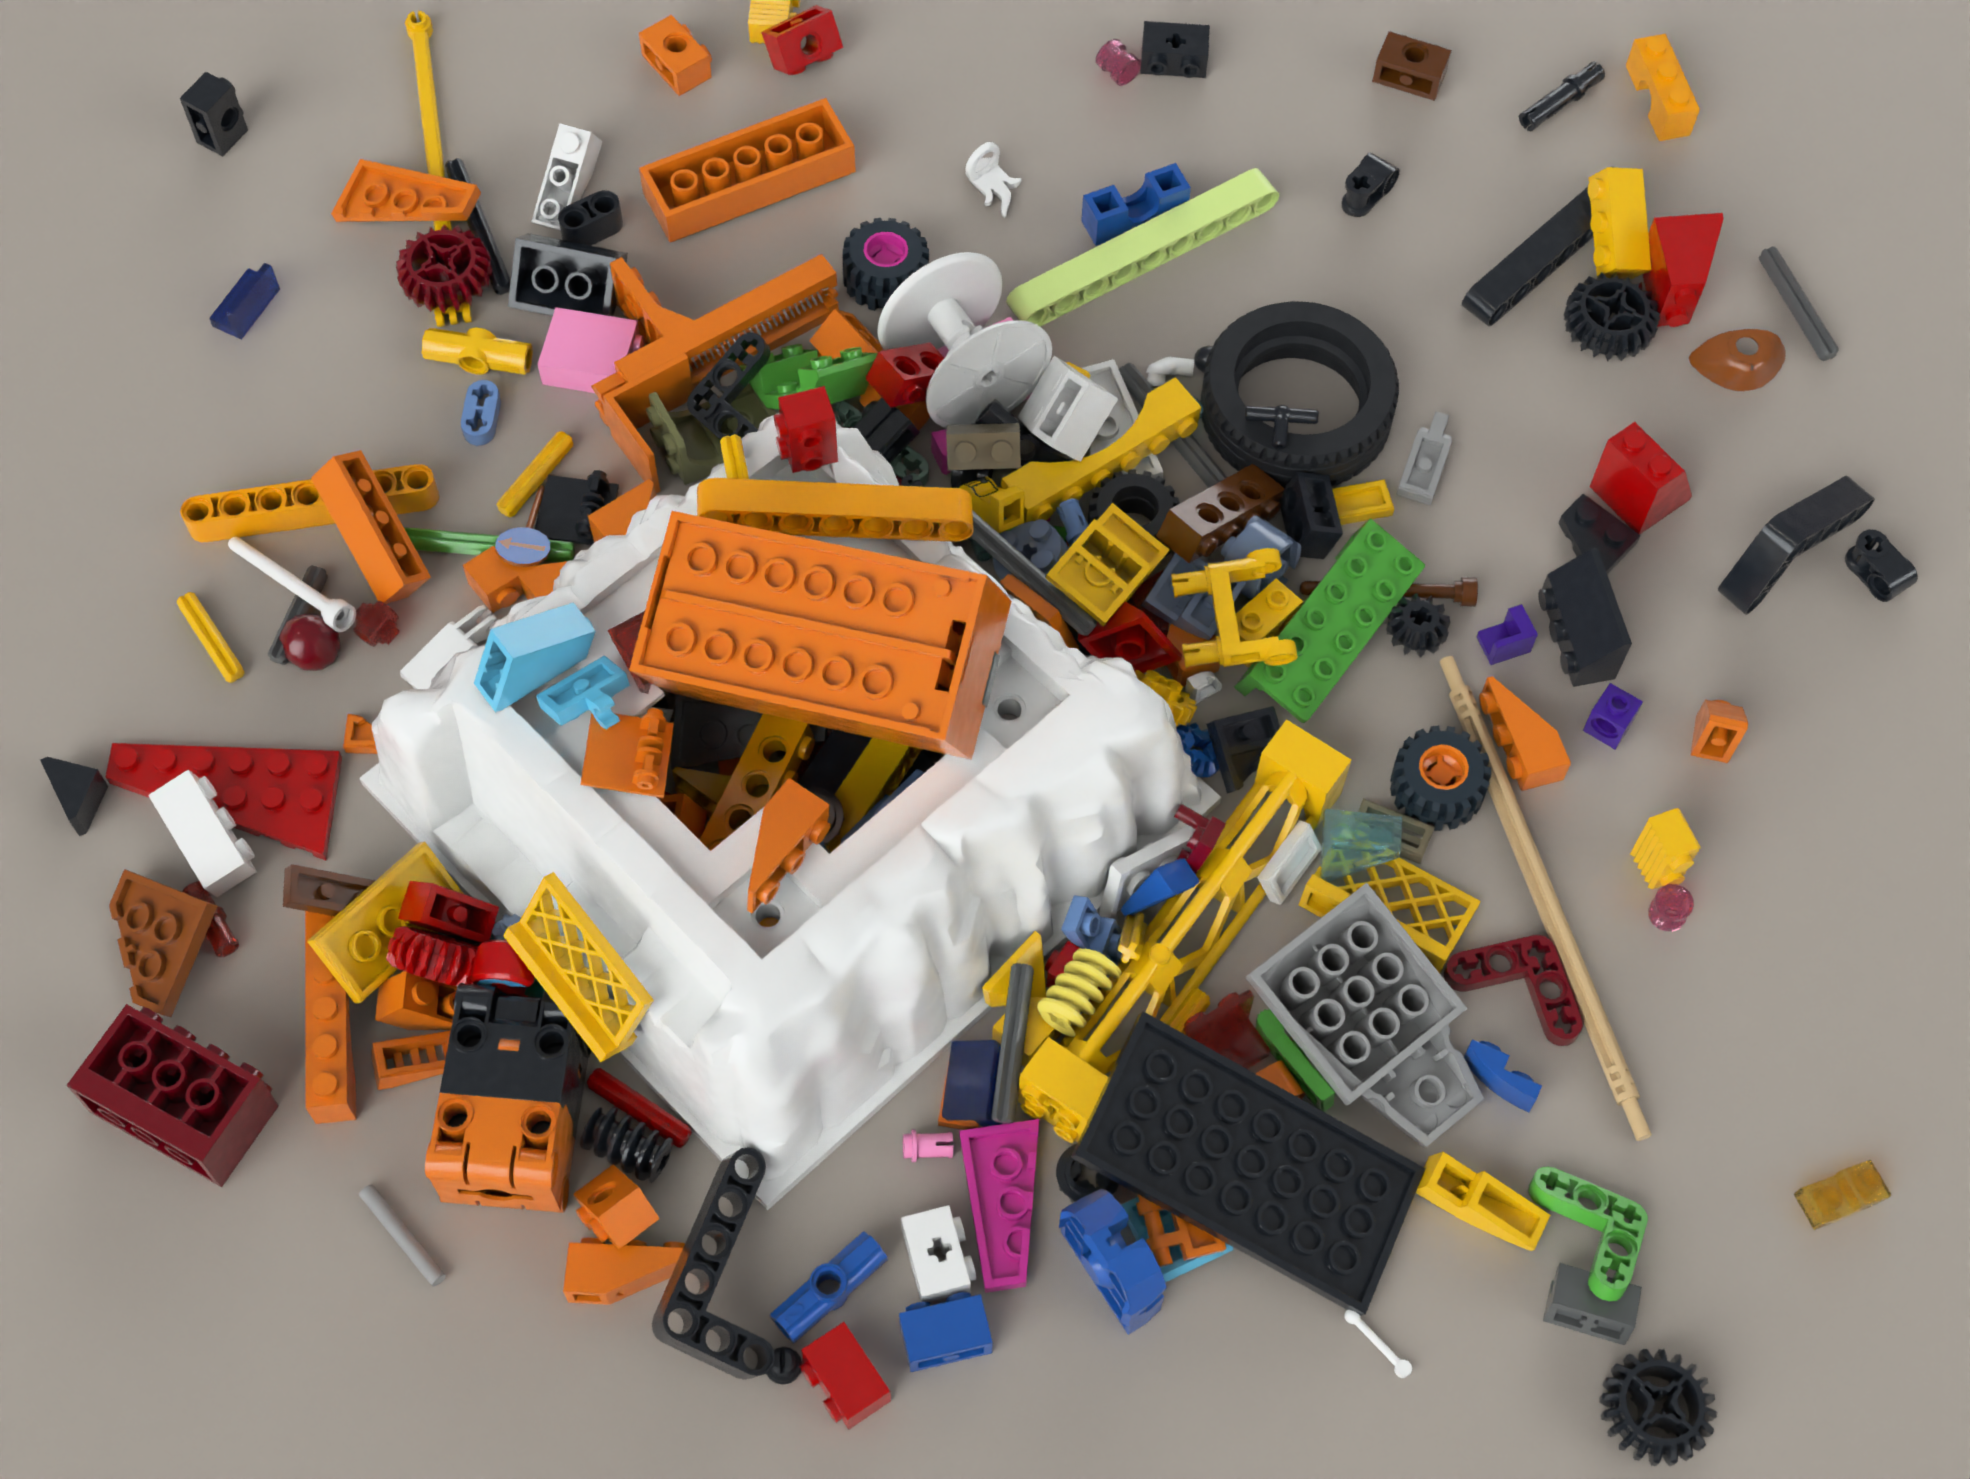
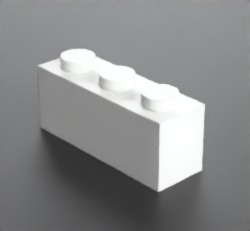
M187 770L148 795L206 891L219 897L257 872L250 861L255 857L253 851L243 838L239 840L236 838L232 831L236 824L224 807L219 809L213 798L217 796V792L205 776L199 778Z

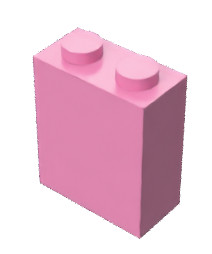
M555 307L537 364L542 385L595 393L591 385L616 373L615 361L644 347L645 338L640 335L638 321Z

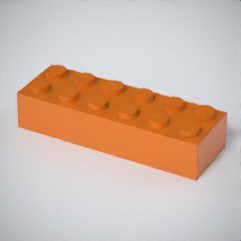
M823 98L639 167L642 191L668 241L671 243L856 172L855 147L828 100Z

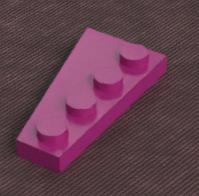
M1039 1119L959 1131L985 1293L1026 1287Z

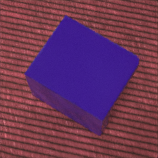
M1520 604L1508 608L1503 623L1478 631L1476 638L1490 665H1494L1530 653L1538 633L1523 605Z

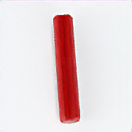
M596 1068L587 1080L589 1089L625 1113L630 1114L637 1121L646 1123V1127L652 1131L655 1129L659 1130L660 1136L664 1139L668 1137L673 1138V1145L682 1148L690 1139L692 1131L688 1125L602 1068Z

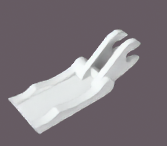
M481 605L457 623L449 622L400 671L401 677L414 689H429L431 679L450 661L455 653L478 647L476 643L488 638L490 629L497 622L495 621L497 617L491 615L492 612L489 609L485 611L487 607Z

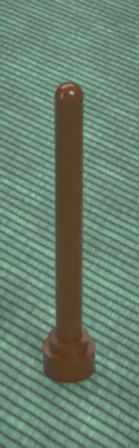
M1461 577L1460 581H1453V584L1412 583L1403 597L1412 598L1417 592L1419 598H1428L1432 595V598L1453 599V603H1460V606L1476 607L1478 581L1477 577ZM1320 581L1302 582L1299 587L1300 592L1303 595H1310Z

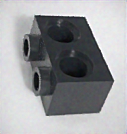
M1296 472L1285 487V491L1279 501L1286 534L1301 545L1300 557L1325 559L1343 535L1330 478L1328 475Z

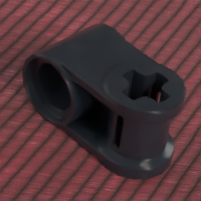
M1368 153L1346 178L1345 188L1347 193L1343 196L1341 202L1343 211L1353 217H1361L1368 214L1379 200L1394 187L1399 177L1400 169L1375 154Z
M1874 529L1863 531L1858 536L1856 545L1851 547L1846 553L1845 562L1847 567L1856 574L1868 587L1871 594L1879 601L1888 602L1917 582L1918 574L1914 565L1880 531ZM1878 542L1879 546L1876 548V550L1873 549L1875 544ZM1859 555L1862 556L1861 559H1860V560L1858 561V563H1857V562H1856V559L1858 558V556H1859Z

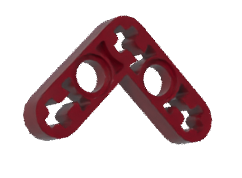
M1531 935L1458 952L1450 957L1444 970V980L1453 990L1467 992L1524 978L1547 1039L1555 1045L1568 1046L1579 1036L1583 1026L1582 1018L1556 947L1547 937ZM1532 948H1535L1538 953H1545L1541 961L1544 972L1538 975L1536 974L1540 969L1539 961L1536 956L1529 957ZM1494 955L1506 957L1510 962V969L1505 972L1496 971L1491 967L1489 958ZM1478 959H1480V960H1481V968H1480V969H1475V968L1477 967L1478 962H1479ZM1458 965H1461L1464 970L1475 969L1470 972L1467 979H1464L1462 974L1454 973ZM1543 982L1556 984L1560 989V996L1555 999L1546 998L1540 992L1539 985ZM1562 1005L1565 1006L1559 1012L1561 1020L1564 1024H1571L1566 1034L1562 1028H1555L1559 1019L1556 1009Z

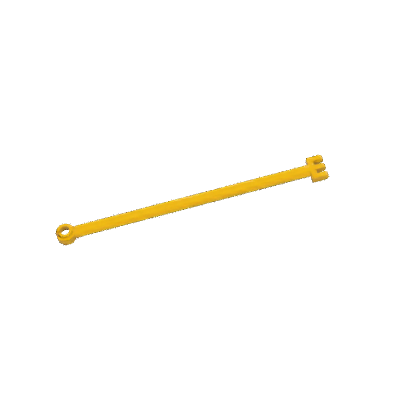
M418 10V17L421 22L417 23L415 12L413 11L408 14L405 20L407 35L413 42L428 174L445 178L429 38L433 34V27L430 17ZM433 221L435 231L441 230L444 224L449 230H452L451 221ZM465 302L460 304L459 311L453 306L448 307L445 314L439 307H436L434 313L437 327L444 326L445 320L443 315L449 314L451 325L458 324L457 313L462 312L465 323L472 322L470 305Z

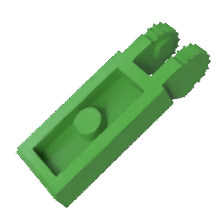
M1270 1009L1260 1011L1256 1018V1034H1258V1038H1261V1042L1277 1061L1282 1060L1310 1102L1316 1108L1325 1112L1334 1105L1335 1092L1320 1072L1316 1071L1308 1061L1309 1058L1294 1040L1291 1041L1285 1034L1283 1025Z

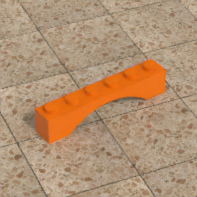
M305 911L306 1110L315 1124L356 1120V1078L351 1043L349 995L307 942L335 916Z

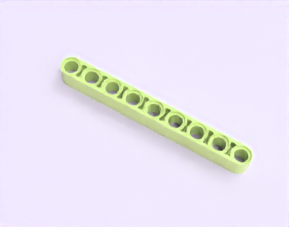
M1258 168L1248 170L1019 285L1008 295L1007 305L1019 320L1032 322L1041 327L1267 212L1277 203L1279 193Z

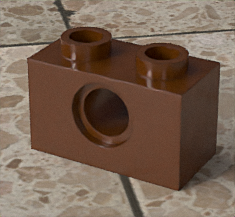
M1389 31L1378 55L1372 82L1435 101L1446 75L1452 50Z

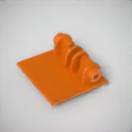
M651 708L647 710V714L643 715L642 718L616 714L620 721L608 729H604L591 713L580 785L664 798L674 723L667 722L662 710Z

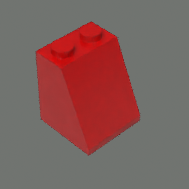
M1723 213L1654 217L1648 233L1652 270L1642 274L1646 291H1652L1651 300L1658 302L1657 312L1660 313L1658 326L1679 327L1690 323L1708 278L1724 220Z
M1633 422L1608 439L1589 486L1638 534H1642L1688 502L1692 497L1685 470L1636 422Z

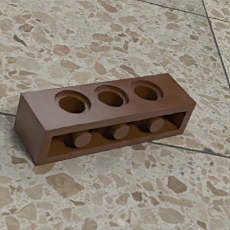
M1251 464L1169 509L1156 537L1187 563H1191L1201 556L1208 557L1217 547L1225 544L1230 537H1237L1245 529L1246 524L1253 516L1257 515L1266 521L1273 519L1281 508L1279 501L1285 488L1259 467Z

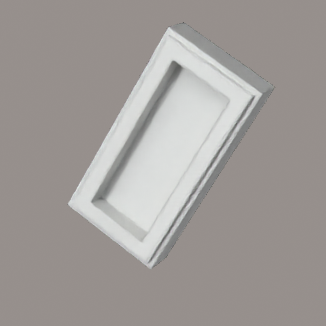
M1298 821L1257 877L1270 902L1279 905L1283 903L1322 849L1309 823Z

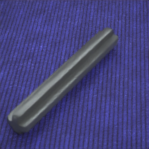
M1774 246L1764 249L1759 256V260L1819 359L1822 361L1833 359L1839 348L1780 252Z
M1016 963L1011 966L992 1110V1119L1005 1124L1015 1121L1034 969L1031 965Z

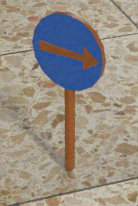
M543 485L538 487L526 527L508 529L501 533L496 540L495 551L499 558L508 564L529 567L543 562L550 554V541L547 536L533 529L545 490Z

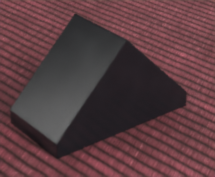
M48 756L41 759L40 761L69 822L79 837L86 834L108 788L106 781L98 769Z

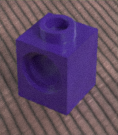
M1609 683L1592 709L1583 731L1616 750L1634 722L1643 701Z

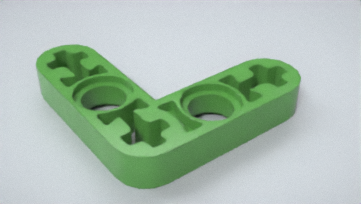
M1547 1166L1537 1169L1528 1186L1529 1195L1535 1203L1602 1232L1588 1277L1590 1290L1602 1300L1617 1301L1621 1299L1631 1282L1647 1226L1648 1215L1645 1209L1633 1200L1557 1168ZM1546 1184L1551 1186L1552 1190L1547 1189ZM1567 1192L1571 1194L1570 1198L1565 1197ZM1578 1198H1587L1593 1201L1597 1209L1590 1210L1583 1207L1579 1203ZM1606 1209L1610 1210L1609 1215L1604 1214ZM1624 1217L1629 1219V1223L1624 1221ZM1608 1244H1619L1627 1251L1628 1255L1620 1256L1615 1254ZM1609 1268L1616 1270L1612 1283L1607 1281L1606 1273Z

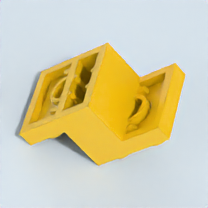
M1112 503L1098 520L1094 519L1045 578L1104 626L1124 601L1127 602L1168 554L1169 549Z

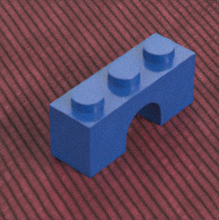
M1173 163L1145 173L1142 187L1130 196L1121 197L1115 185L1083 195L1081 222L1095 246H1098L1189 201L1191 187L1178 165Z

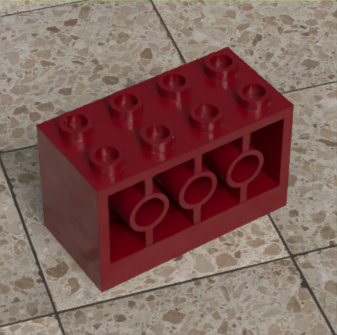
M126 1004L66 1086L91 1114L216 1185L223 1187L279 1106L271 1095L272 1087L261 1080L264 1075L255 1067L245 1062L239 1067L228 1061L230 1056L219 1047L209 1044L205 1048L196 1043L197 1038L185 1028L176 1025L174 1029H171L162 1024L163 1018L149 1008L142 1007L138 1011Z

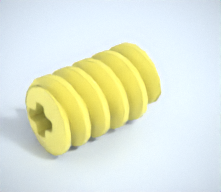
M1080 948L1074 952L1073 961L1068 962L1064 967L1065 973H1061L1056 977V986L1049 987L1046 993L1047 998L1041 999L1037 1006L1039 1014L1045 1022L1057 1031L1071 1037L1076 1035L1071 1027L1072 1024L1080 1028L1086 1025V1020L1080 1012L1088 1015L1095 1013V1008L1089 1000L1101 1003L1104 1000L1103 994L1097 988L1100 987L1107 991L1112 989L1113 984L1107 975L1114 978L1121 976L1119 967L1104 954L1085 948Z

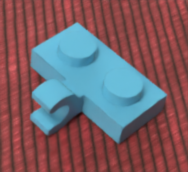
M604 655L539 693L536 697L540 708L561 726L590 710L599 725L604 729H608L620 721L619 717L610 709L615 705L612 697L630 686L626 672Z

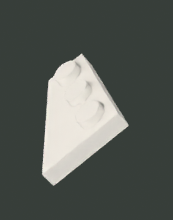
M1190 826L1177 828L1157 842H1149L1141 850L1127 857H1120L1115 860L1108 871L1109 876L1099 915L1101 917L1113 918L1117 921V912L1122 909L1125 902L1156 868L1175 861L1182 848L1190 851L1186 844L1195 829Z

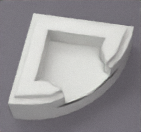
M1204 671L1187 678L1185 692L1189 693V698L1196 700V704L1220 691L1222 684L1213 672Z

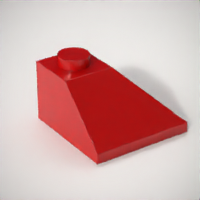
M1125 601L1104 626L1097 621L1096 627L1089 635L1084 636L1078 633V641L1091 655L1098 659L1123 658L1132 665L1134 671L1139 670L1145 673L1147 670H1154L1182 660V653L1148 616Z

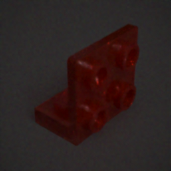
M1247 990L1240 995L1237 992L1227 995L1217 1004L1218 1008L1206 1015L1204 1012H1199L1190 1017L1184 1023L1182 1030L1183 1034L1246 1069L1267 1058L1271 1051L1249 1020L1255 997L1251 990Z

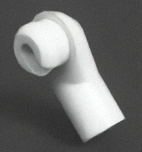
M1165 357L1150 364L1146 370V373H1148L1147 381L1151 386H1161L1165 383L1166 374L1192 377L1194 359Z

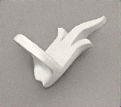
M987 142L973 152L966 163L965 171L970 182L986 197L985 206L992 204L993 195L1002 201L1001 214L1002 217L1006 218L1011 200L1009 189L1017 188L1022 178H1010L998 166L999 146L994 142ZM993 152V157L982 158L985 154Z

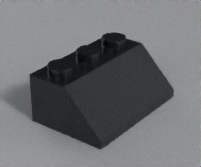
M530 233L517 237L515 239L508 307L553 316L555 307L613 317L617 301L610 263L621 257L627 263L628 253Z
M1593 548L1547 574L1543 587L1538 593L1540 607L1543 611H1547L1550 619L1549 631L1551 639L1554 643L1558 642L1561 651L1560 663L1564 674H1569L1573 687L1616 679L1632 645L1598 548Z

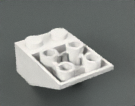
M1053 356L1018 418L1031 433L1046 444L1081 462L1118 398L1058 357Z

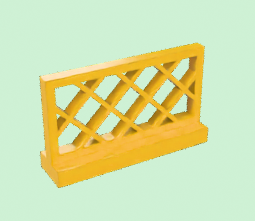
M1343 828L1321 865L1305 885L1298 905L1322 918L1365 883H1368L1391 913L1392 911L1404 909L1410 910L1414 923L1404 924L1399 920L1397 921L1436 970L1441 973L1481 901ZM1345 843L1360 851L1362 859L1345 861L1341 848ZM1385 864L1393 868L1396 877L1380 880L1375 866ZM1366 867L1371 881L1354 884L1349 870ZM1341 872L1345 886L1336 887L1322 878L1325 874ZM1421 883L1428 887L1431 896L1414 898L1409 884ZM1400 886L1405 900L1389 903L1383 889ZM1454 901L1467 908L1464 915L1449 917L1443 903ZM1434 904L1440 919L1423 921L1418 907ZM1444 927L1449 940L1446 946L1430 938L1427 930Z
M552 872L544 876L520 921L509 926L503 936L599 1061L602 1062L634 1043L637 1038L634 1030L654 999L557 875ZM551 894L557 900L559 910L554 909ZM557 920L562 921L565 936L560 935ZM576 926L582 932L584 941L579 940ZM582 952L587 954L589 968L584 966ZM601 958L607 964L609 973L603 971ZM606 984L612 986L614 1000L609 999ZM626 990L636 1001V1005L628 1003Z

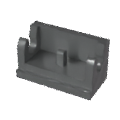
M1559 1263L1555 1281H1551L1543 1321L1625 1346L1636 1326L1642 1287L1629 1284L1621 1299L1617 1301L1602 1300L1595 1296L1589 1288L1588 1277L1590 1271ZM1607 1277V1281L1612 1283L1613 1278Z

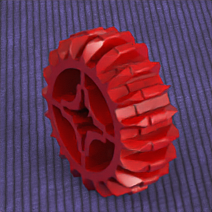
M402 926L396 928L393 938H390L386 960L392 967H396L399 970L458 987L459 983L473 984L470 975L478 946L436 932Z

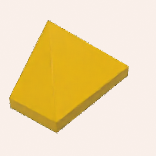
M1034 931L983 985L985 1003L990 1007L1006 1006L1011 966L1016 963L1028 964L1034 969L1030 998L1047 997L1042 938L1038 932Z

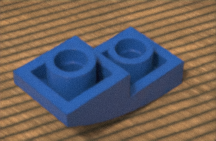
M1472 1039L1464 1055V1059L1471 1072L1498 1096L1529 1113L1537 1100L1542 1085L1535 1083L1529 1075L1523 1072L1505 1070L1504 1068L1510 1055L1503 1053L1497 1045L1487 1041L1478 1042Z

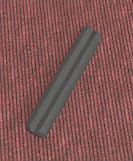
M311 565L307 568L302 581L321 593L328 575L325 569ZM296 594L268 652L270 660L274 663L286 665L289 662L286 658L283 644L280 641V634L286 622L299 614H311L314 609L311 604Z

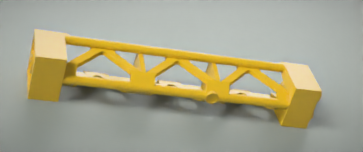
M1286 719L1261 753L1253 786L1226 820V825L1213 850L1197 872L1196 876L1199 879V883L1195 887L1167 899L1146 928L1140 959L1136 961L1130 958L1128 964L1121 961L1118 965L1121 970V976L1119 978L1109 977L1113 984L1112 989L1108 991L1104 989L1099 990L1103 994L1104 1000L1101 1003L1090 1002L1095 1008V1013L1093 1015L1081 1014L1086 1020L1085 1027L1080 1028L1074 1025L1072 1028L1076 1034L1075 1037L1065 1036L1060 1044L1047 1037L1020 1073L1018 1102L1021 1103L1020 1107L1027 1115L1033 1119L1040 1120L1043 1118L1054 1126L1053 1129L1056 1134L1069 1143L1079 1141L1108 1079L1105 1074L1112 1071L1122 1050L1120 1049L1105 1057L1100 1051L1144 991L1152 996L1145 1013L1155 1018L1161 1003L1169 1008L1163 1014L1160 1021L1167 1024L1191 990L1199 988L1266 896L1262 885L1259 883L1245 903L1244 882L1259 876L1295 827L1303 807L1306 817L1305 822L1311 825L1313 831L1318 827L1342 794L1351 764L1350 758ZM1272 792L1266 799V801L1263 803L1261 808L1258 810V812L1255 814V816L1252 818V820L1249 822V824L1246 826V828L1243 830V832L1240 834V836L1237 838L1230 849H1227L1236 837V835L1248 821V819L1250 818L1254 810L1257 808L1261 800L1264 798L1266 793ZM1287 799L1292 806L1271 854L1248 865L1243 858ZM1198 887L1200 890L1197 892V894L1194 896V898L1191 900V902L1179 916L1177 921L1174 923V925L1171 927V929L1168 931V933L1165 935L1160 943H1156L1167 930V928L1170 926V924L1173 922V920L1178 915L1180 910L1183 908V906L1190 898L1194 890ZM1212 898L1220 901V908L1203 946L1178 959L1173 953L1175 948ZM1232 909L1237 912V915L1220 937V933ZM1194 968V974L1176 997L1174 977ZM1127 980H1129L1130 984L1087 1041H1083L1109 1008Z

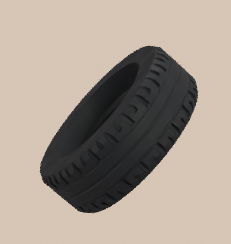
M1290 301L1257 308L1239 317L1214 342V346L1207 357L1200 400V406L1202 407L1201 419L1213 447L1234 469L1240 471L1254 464L1284 488L1296 472L1328 475L1331 486H1334L1360 474L1363 469L1370 466L1371 462L1378 457L1384 448L1398 402V373L1394 360L1382 340L1368 326L1350 314L1337 308L1314 302ZM1284 358L1311 360L1323 364L1341 375L1356 393L1359 400V408L1352 420L1337 429L1319 434H1295L1288 432L1287 447L1278 450L1272 446L1274 427L1267 425L1263 421L1245 419L1246 406L1239 396V383L1241 378L1250 370L1272 360Z

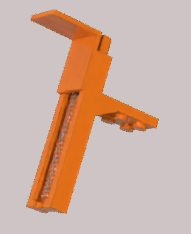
M820 254L693 320L663 308L656 294L645 289L639 271L635 267L630 268L622 257L611 262L610 268L617 306L627 319L638 321L640 335L644 336L646 346L615 361L616 373L591 385V388L599 398L595 402V406L599 411L600 418L606 426L610 427L611 436L643 481L651 479L654 483L656 494L659 493L660 485L654 454L636 430L650 422L646 412V408L650 407L649 394L656 392L666 410L670 412L687 403L688 397L695 387L743 334L756 333L760 335L769 345L770 351L823 324L834 309L839 310V303L835 299L839 295L835 289L837 286L836 271L825 257ZM751 345L746 350L753 356L758 353L756 347ZM738 358L735 361L739 366L744 364ZM733 369L726 370V371L722 374L721 377L727 375L728 373H730V372H732V371H734V370H733Z

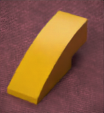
M1445 1152L1428 1157L1424 1165L1425 1171L1416 1190L1418 1195L1455 1217L1491 1235L1529 1251L1535 1250L1550 1218V1214L1485 1171L1475 1173Z

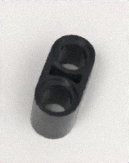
M601 190L564 207L558 215L562 240L590 246L615 235L623 226L619 198L614 192L608 190Z

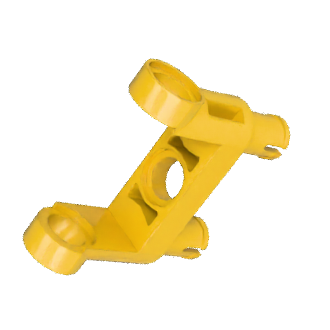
M1275 548L1258 549L1250 552L1243 559L1208 563L1207 566H1204V570L1171 574L1174 598L1205 592L1208 593V596L1212 595L1218 636H1215L1216 640L1182 644L1185 668L1219 662L1220 666L1229 667L1262 661L1266 665L1277 666L1291 663L1298 658L1296 644L1293 640H1279L1277 636L1240 642L1231 583L1266 578L1265 574L1281 569L1282 563L1279 550Z

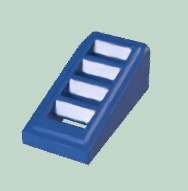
M1180 858L1160 866L1150 874L1125 902L1120 911L1124 916L1138 913L1195 887L1199 883V879L1185 858Z

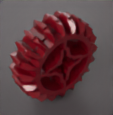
M444 224L441 230L435 231L430 226L427 234L424 235L417 232V240H406V249L399 250L400 260L396 261L397 279L400 287L403 288L405 296L409 300L413 299L418 308L425 305L432 312L436 307H439L445 314L447 308L453 306L459 311L460 304L465 302L472 305V297H482V288L489 287V277L492 276L491 258L480 237L475 238L471 230L463 232L458 225L449 230Z

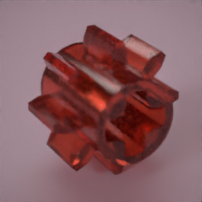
M376 601L374 605L371 603L367 605L363 602L356 610L357 622L353 631L370 646L375 647L379 642L382 645L384 643L389 645L400 633L395 627L399 616L391 607L381 601Z

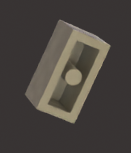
M1019 423L947 425L948 470L1021 468Z

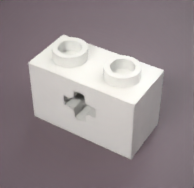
M947 1205L901 1217L902 1233L920 1301L930 1302V1305L945 1302L947 1297L957 1293H971L970 1281L976 1280V1273L971 1256L963 1257L959 1243L966 1241L960 1216L953 1218L950 1206ZM940 1248L943 1255H946V1260L941 1262L934 1255V1250Z

